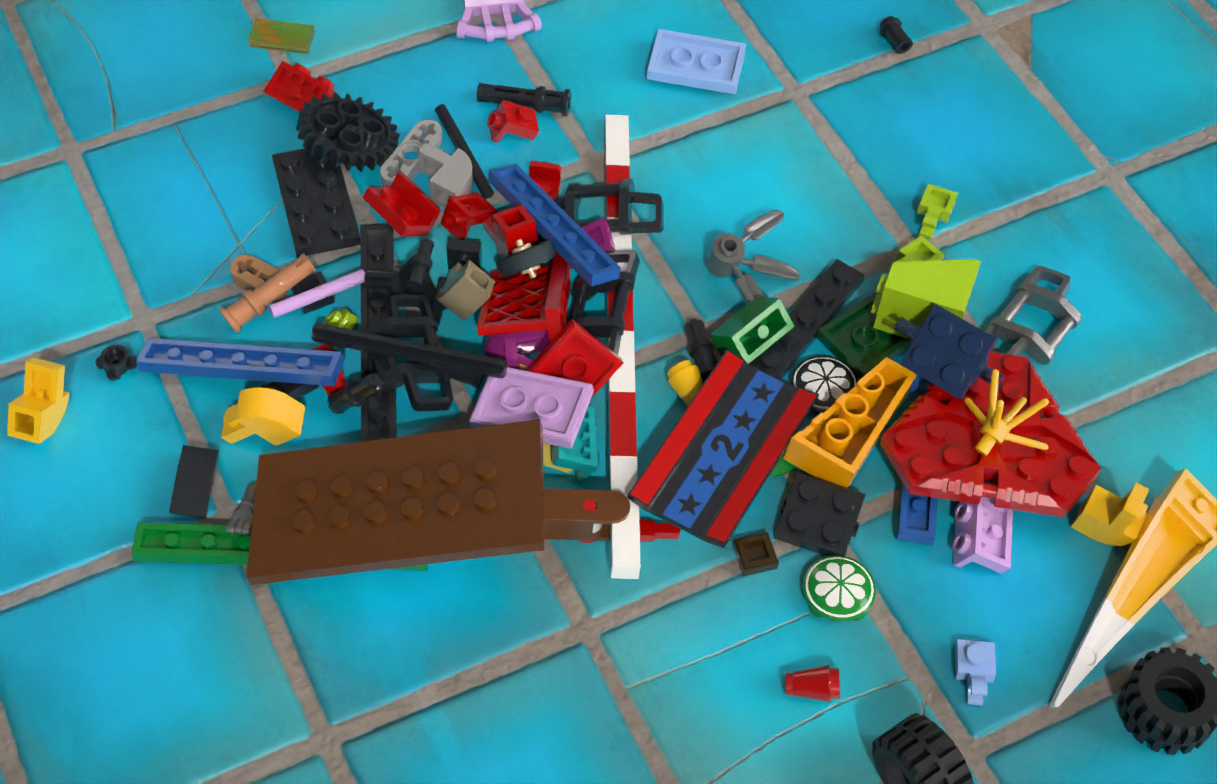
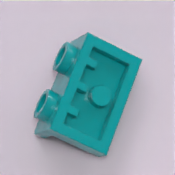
M588 406L572 449L552 445V465L575 470V481L581 483L592 472L597 470L600 462V454L596 449L598 423L595 422L594 407Z

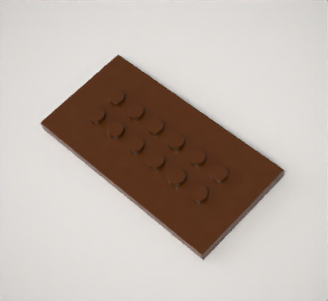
M540 419L259 455L246 576L251 585L544 550L543 426Z

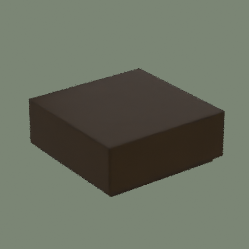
M768 532L733 540L732 547L743 577L778 569L779 561Z

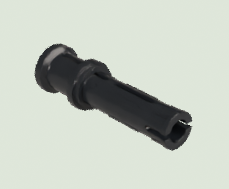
M481 82L478 85L477 102L500 104L503 100L521 106L534 108L537 113L542 114L544 111L558 112L568 117L570 112L571 89H565L563 92L546 90L545 86L536 87V89H525Z

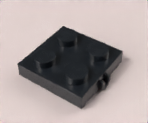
M797 472L789 497L784 499L783 506L781 507L780 513H782L774 539L825 556L845 557L851 537H856L860 525L857 520L866 494Z

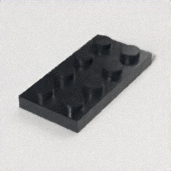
M312 148L272 155L297 258L301 254L309 256L361 245L340 165L334 168L333 161L331 160L324 163L321 162L322 155L312 156Z

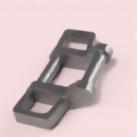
M1037 266L1024 282L1017 287L1014 298L999 317H994L990 321L987 329L984 331L995 338L1014 345L1007 353L1002 354L1020 356L1026 349V352L1036 362L1043 365L1050 363L1055 356V349L1070 329L1076 328L1082 320L1080 312L1065 298L1070 289V276L1044 266ZM1040 280H1045L1059 285V288L1054 292L1036 284ZM1026 303L1053 313L1059 320V323L1046 340L1036 331L1012 322Z

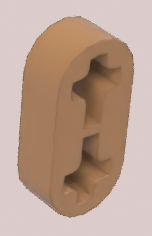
M251 255L238 256L230 264V272L234 284L247 291L249 289L251 291L255 290L280 271ZM288 291L282 294L273 302L281 301L283 298H285Z

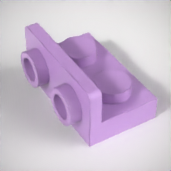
M981 497L979 505L960 502L954 512L956 521L955 538L952 544L954 551L953 565L961 568L973 561L1001 574L1011 569L1013 510L994 507V499Z

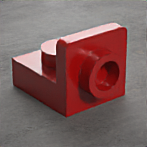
M531 161L529 177L552 200L558 199L561 190L562 167L548 162Z
M478 192L451 197L443 214L441 225L457 240H465L470 226L482 224L483 218L496 214L498 210Z

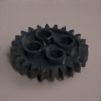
M337 93L333 94L332 99L326 94H322L321 100L312 97L311 103L305 102L303 109H300L296 130L299 131L298 139L304 140V148H312V156L322 155L321 162L324 163L331 160L333 161L334 168L344 164L347 171H350L351 166H356L360 172L363 171L365 165L372 171L375 169L376 164L382 166L397 148L399 133H396L397 125L390 124L392 117L382 116L384 109L374 110V103L370 102L365 105L362 103V97H358L354 101L351 100L349 94H346L345 99H343Z

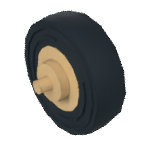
M522 239L515 241L517 248L512 250L513 254L499 259L496 265L502 278L519 272L522 275L529 273L530 278H534L537 276L535 270L540 268L539 264L554 258L556 251L550 240H545L531 246V243L524 245Z

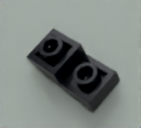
M183 445L171 498L170 514L207 519L219 450Z

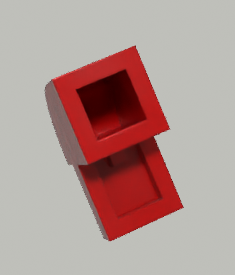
M522 204L482 219L484 230L496 244L500 259L513 254L512 250L517 248L515 242L522 239L524 245L531 243L532 246L538 243L535 220Z

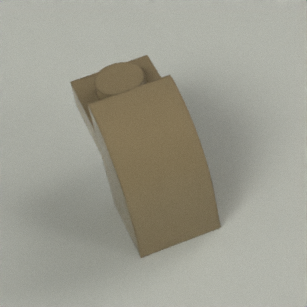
M470 260L464 266L458 262L449 271L445 285L436 293L435 299L459 319L465 320L490 298L495 281Z

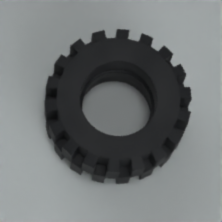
M1169 647L1161 648L1158 654L1153 650L1148 652L1144 659L1140 658L1123 684L1118 698V704L1122 705L1119 714L1121 719L1128 720L1125 724L1128 732L1135 731L1138 734L1136 740L1141 744L1145 741L1150 743V749L1159 752L1161 748H1164L1167 755H1175L1179 749L1182 754L1190 753L1194 747L1198 749L1202 746L1217 727V676L1213 675L1215 668L1210 663L1204 665L1200 662L1202 657L1195 653L1192 657L1188 656L1184 649L1177 648L1175 653H1172ZM1155 690H1167L1178 695L1185 702L1189 712L1181 713L1169 709L1159 700Z
M918 713L911 714L872 742V755L884 784H974L968 765L953 740L943 729L924 715L921 716Z

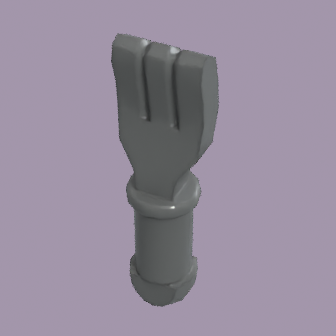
M251 484L246 488L243 501L238 506L239 510L233 514L226 528L227 534L250 535L256 484Z

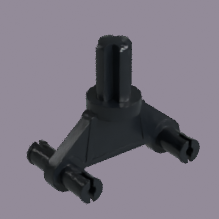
M421 239L417 254L413 255L403 266H396L394 270L370 269L365 272L364 284L367 288L392 290L393 294L426 295L437 326L440 325L443 310L447 308L435 299V295L445 285L447 277H439L435 288L428 272H430L433 264L430 257L435 246L432 240Z

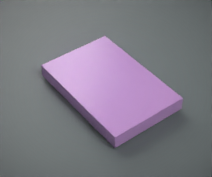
M507 367V373L504 378L488 376L469 422L471 428L540 419L543 426V443L572 449L594 392L593 385Z

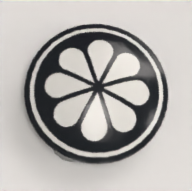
M816 356L802 361L794 369L791 377L792 386L801 387L819 394L811 410L822 413L828 410L842 394L849 392L855 387L858 382L855 372L846 363L828 356Z

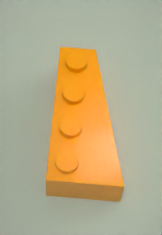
M886 357L861 378L855 387L849 392L842 394L824 413L821 412L815 417L808 427L802 432L799 431L790 440L783 459L817 479L849 488L907 396L917 374Z

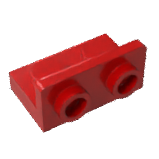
M284 61L280 63L263 90L270 98L298 113L300 109H303L305 102L311 103L312 97L321 100L322 94H326L332 99L333 94L336 93L333 90L335 85L328 79L320 75L315 79L310 76L311 72L299 63L295 62L291 66Z
M403 173L396 175L390 187H368L362 197L400 236H428L441 212L440 208Z

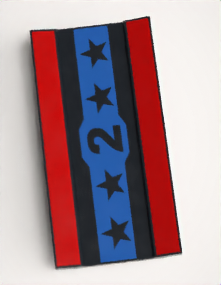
M727 349L628 493L627 498L643 510L707 543L725 548L784 454L791 438L797 433L816 403L819 394L801 387L792 386L747 364L744 359Z

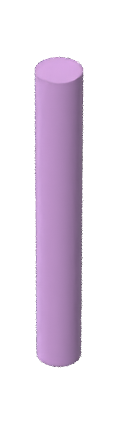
M360 269L269 305L273 318L279 317L364 283L365 272L363 269Z

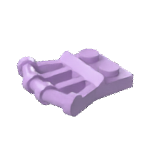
M463 0L465 11L462 19L458 22L457 38L466 39V37L484 39L486 42H494V39L497 38L515 40L516 36L530 30L533 32L541 30L542 23L539 16L531 12L524 3V0ZM510 12H517L523 21L513 24ZM502 13L504 26L493 27L490 14ZM481 15L483 27L471 25L474 16Z

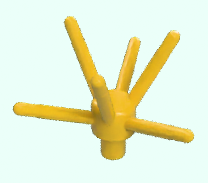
M994 369L991 373L987 418L970 398H965V404L983 425L980 430L983 436L975 447V450L987 456L995 443L1002 444L1004 440L1041 450L1048 449L1046 443L1009 433L1012 428L1048 405V399H1042L1013 418L1027 402L1025 397H1021L1001 419L1004 402L1002 400L997 401L999 371L997 369Z

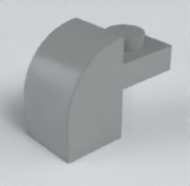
M424 143L418 150L419 171L431 177L429 179L430 199L435 204L446 209L449 198L473 193L472 163L469 156L459 148L450 156L444 150L436 149Z

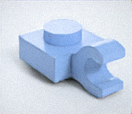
M957 639L955 644V679L967 680V704L983 706V696H987V683H993L996 677L995 643Z

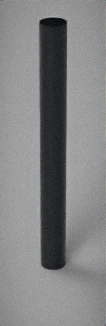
M438 105L435 108V113L455 149L463 150L471 160L473 181L484 199L491 198L494 195V191L446 105Z

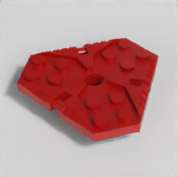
M991 352L989 355L987 366L997 369L1000 374L1005 375L1003 381L998 379L1001 385L998 387L997 401L1002 400L1004 402L1001 419L1021 397H1025L1027 402L1013 418L1042 399H1048V405L1012 428L1009 432L1046 443L1048 445L1047 450L1004 440L1002 444L995 443L987 456L975 450L976 445L983 436L980 432L983 425L971 412L964 400L965 398H970L987 418L990 384L981 378L970 386L963 400L931 383L927 388L926 394L920 395L909 406L908 410L882 435L880 443L908 493L913 495L978 505L981 497L994 499V507L1064 518L1098 477L1101 467L1087 446L1083 444L1081 437L1077 435L1075 428L1071 426L1069 419L1059 413V404L1052 398L1053 395L1047 390V386L1041 381V377L1029 359L1022 356ZM984 481L995 482V484L984 483Z

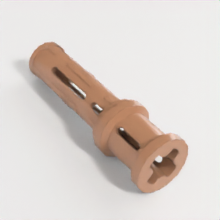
M301 254L299 258L255 290L243 291L240 299L227 308L221 307L219 311L238 334L241 332V327L257 315L260 317L264 315L267 305L308 275L314 273L316 269L309 259L307 260V257Z

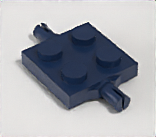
M937 304L934 305L926 321L919 327L904 317H901L898 322L907 326L909 330L896 323L894 329L911 338L910 348L900 363L903 367L960 400H963L970 386L979 378L989 384L991 383L990 375L994 369L987 365L989 355L998 341L997 338ZM999 373L998 379L1003 381L1005 375Z

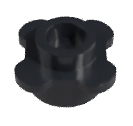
M121 345L106 347L95 361L96 367L103 369L107 373V378L111 381L119 380L121 375L137 367L136 358L130 357L126 348Z

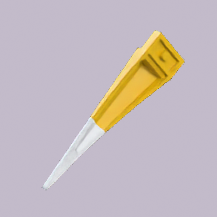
M1186 468L1177 471L1161 496L1155 498L1136 540L1132 542L1049 704V708L1059 707L1133 625L1217 545V499Z

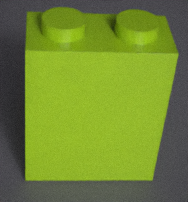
M964 259L893 262L889 275L882 273L876 293L879 294L876 295L871 313L877 315L873 328L911 340L910 337L894 329L896 323L909 330L907 326L898 322L901 317H904L919 327L926 321L935 304L963 319L981 261Z

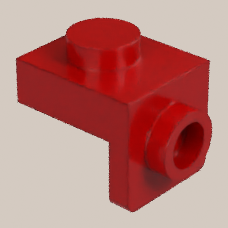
M503 100L497 109L493 110L489 115L487 124L488 128H490L491 140L498 143L506 132L530 140H534L539 134L534 109Z

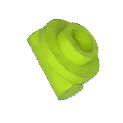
M335 309L326 317L323 324L353 330L359 319L347 309L340 311Z

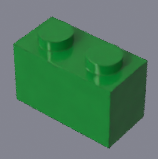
M756 297L713 331L710 337L721 357L728 349L749 364L790 331L794 324L780 298Z

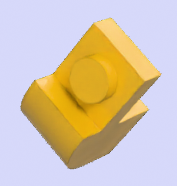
M35 357L25 362L24 393L9 403L8 436L40 444L55 432L65 415L69 400V392L63 391L65 365Z
M244 389L240 391L238 404L226 408L223 416L224 423L221 438L232 444L256 433L273 445H280L301 436L305 406L289 395L274 389Z
M1136 482L1127 494L1120 498L1096 484L1083 500L1071 527L1089 538L1107 545L1124 546L1131 544L1136 540L1148 515L1146 512L1148 505L1143 502L1149 489Z

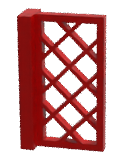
M556 253L552 265L540 266V268L535 270L537 276L534 278H530L529 273L522 275L521 272L502 278L498 270H491L489 277L495 283L490 298L481 308L477 324L478 336L548 330L549 341H552L565 327L571 289L570 268L566 260L559 253Z

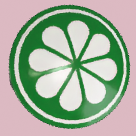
M828 556L814 562L806 571L803 579V594L809 604V611L815 617H824L833 621H859L866 616L874 603L876 585L871 573L858 561L849 557Z

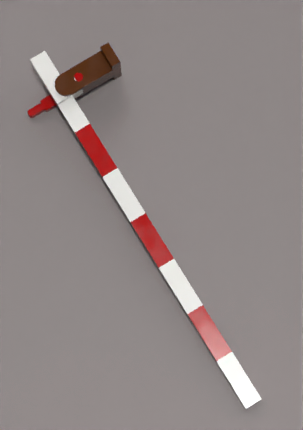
M605 115L606 184L620 183L622 179L630 178L628 115ZM619 195L606 196V220L618 219ZM620 232L611 233L616 250H632L631 235H620ZM617 263L621 267L620 272H625L628 263ZM632 290L629 292L623 318L625 329L621 337L618 353L624 364L609 379L610 490L544 488V539L579 540L583 543L610 541L611 578L639 579L641 567L640 542H653L654 539H679L681 531L680 528L669 523L639 520V506L627 498L628 493L638 480ZM616 292L607 293L608 317L611 314Z

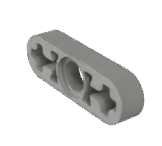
M429 119L422 120L413 127L395 149L394 153L381 166L382 186L390 187L399 172L405 174L411 181L420 172L418 157L407 159L404 157V154L407 152L418 153V150L424 145L422 144L423 142L438 149L442 144V128L438 122Z

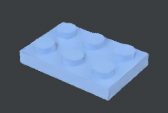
M658 29L647 69V79L736 95L746 52V43Z

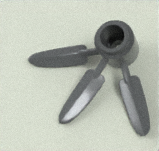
M780 210L765 213L746 225L744 228L746 234L741 238L733 234L719 235L714 240L706 257L707 267L714 276L723 278L735 273L737 276L736 285L748 303L756 297H763L753 277L750 274H742L738 268L739 264L752 266L753 271L785 279L798 280L800 278V274L795 268L776 259L761 255H755L753 260L743 258L745 253L743 243L749 239L758 240L779 224L784 218V213Z

